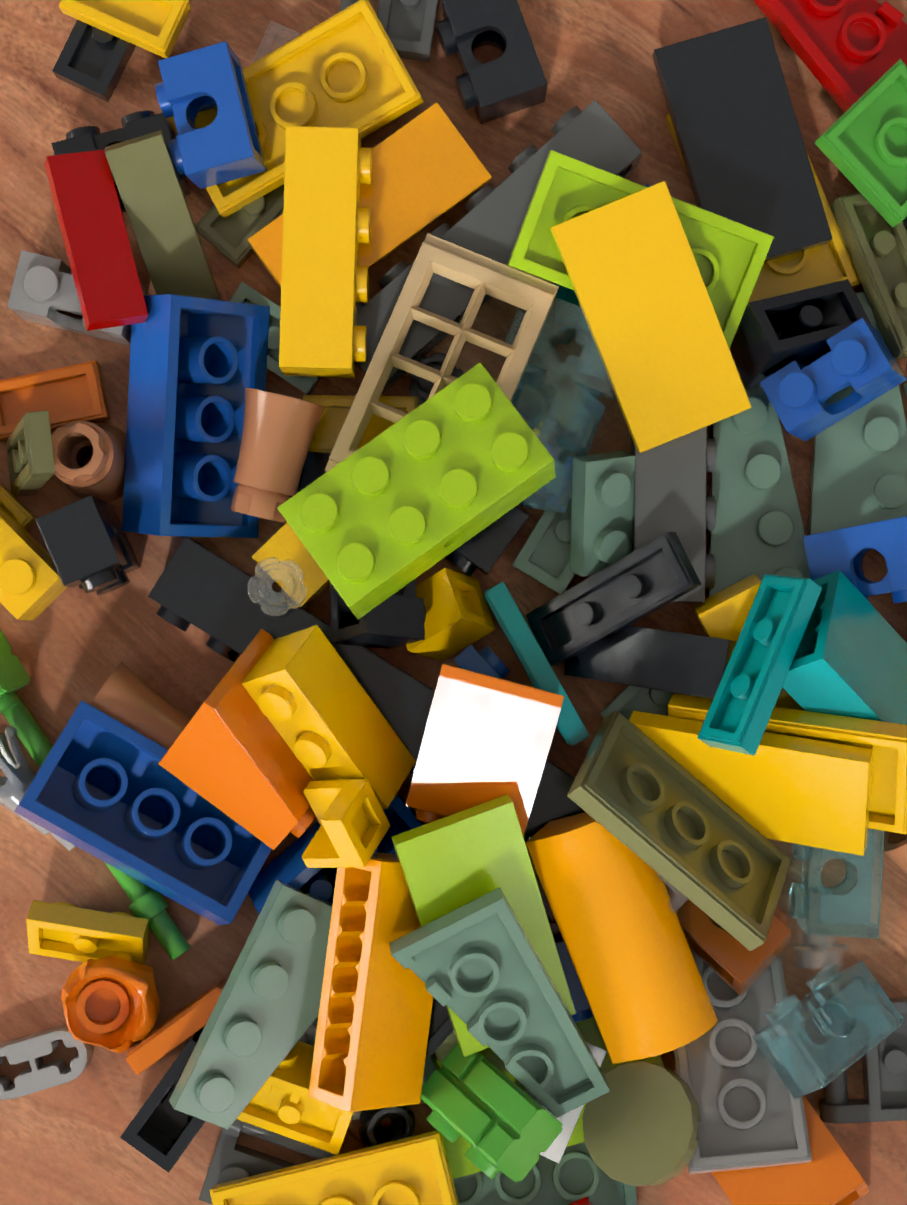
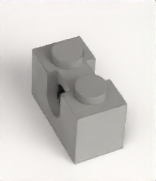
M21 250L7 308L26 321L130 346L131 325L87 331L84 318L82 320L59 313L58 310L82 315L71 268L60 259ZM141 285L143 296H146L147 291Z

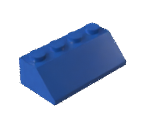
M173 294L144 296L148 311L146 321L144 323L131 324L122 531L156 536L258 538L259 517L232 511L231 505L235 488L239 484L233 482L239 458L244 424L245 388L266 390L270 306Z
M81 700L14 812L217 925L231 924L267 859L271 848L160 766L158 763L167 753L168 749Z

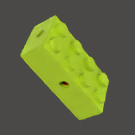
M480 362L281 504L277 509L359 620L556 478L554 458Z

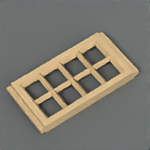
M427 233L329 456L325 472H328L358 450L372 414L394 423L409 414L378 401L393 367L434 383L428 397L429 399L457 379L451 376V373L463 345L467 341L506 357L496 383L511 402L554 303L559 286ZM433 273L475 289L460 324L419 307ZM485 294L526 310L512 345L471 328ZM413 319L454 336L440 371L399 354Z

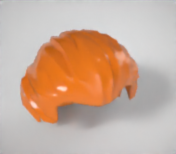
M113 955L96 960L88 959L70 974L65 985L62 987L61 1000L63 1002L68 1032L72 1034L75 1040L105 1047L107 1050L119 1054L150 1036V1031L154 1027L159 1014L160 1005L152 967L127 961Z

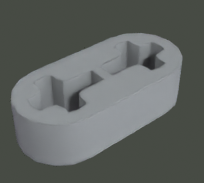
M67 1025L57 1026L4 1042L0 1045V1065L3 1063V1056H6L8 1062L13 1065L29 1060L31 1068L23 1070L15 1077L14 1084H11L8 1076H1L0 1099L18 1098L76 1079L90 1064L93 1056V1045L75 1040L72 1034L68 1032ZM60 1039L63 1040L66 1048L76 1046L78 1050V1055L70 1062L69 1068H66L65 1062L60 1059L45 1064L42 1056L53 1052L59 1046Z

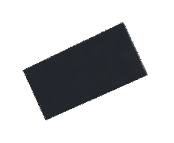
M766 17L654 49L652 57L697 207L774 236L764 262L829 243L833 238Z

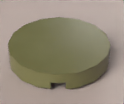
M645 1061L622 1063L605 1073L610 1092L586 1103L582 1116L584 1142L594 1163L611 1179L631 1186L662 1185L681 1174L696 1153L699 1138H696L698 1131L697 1121L701 1122L699 1105L689 1085L673 1070Z

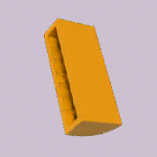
M437 102L372 149L371 184H360V207H370V242L359 243L358 266L371 267L492 179V176ZM283 214L247 239L256 256L280 288L282 277Z
M586 812L549 821L525 843L613 1064L649 1058L670 1052L696 1040L715 1026L718 1019L660 874Z
M374 852L366 867L337 868L308 1097L348 1112L420 1104L433 996L426 990L425 983L409 967L405 969L390 952V942L420 928L397 854Z

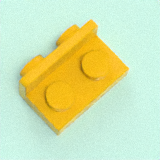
M298 1041L237 1119L338 1155L353 1112H348L308 1097L314 1046Z

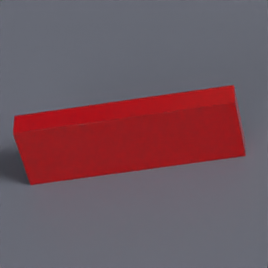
M105 149L47 156L45 161V169L87 331L144 323L148 317L113 176L104 152Z

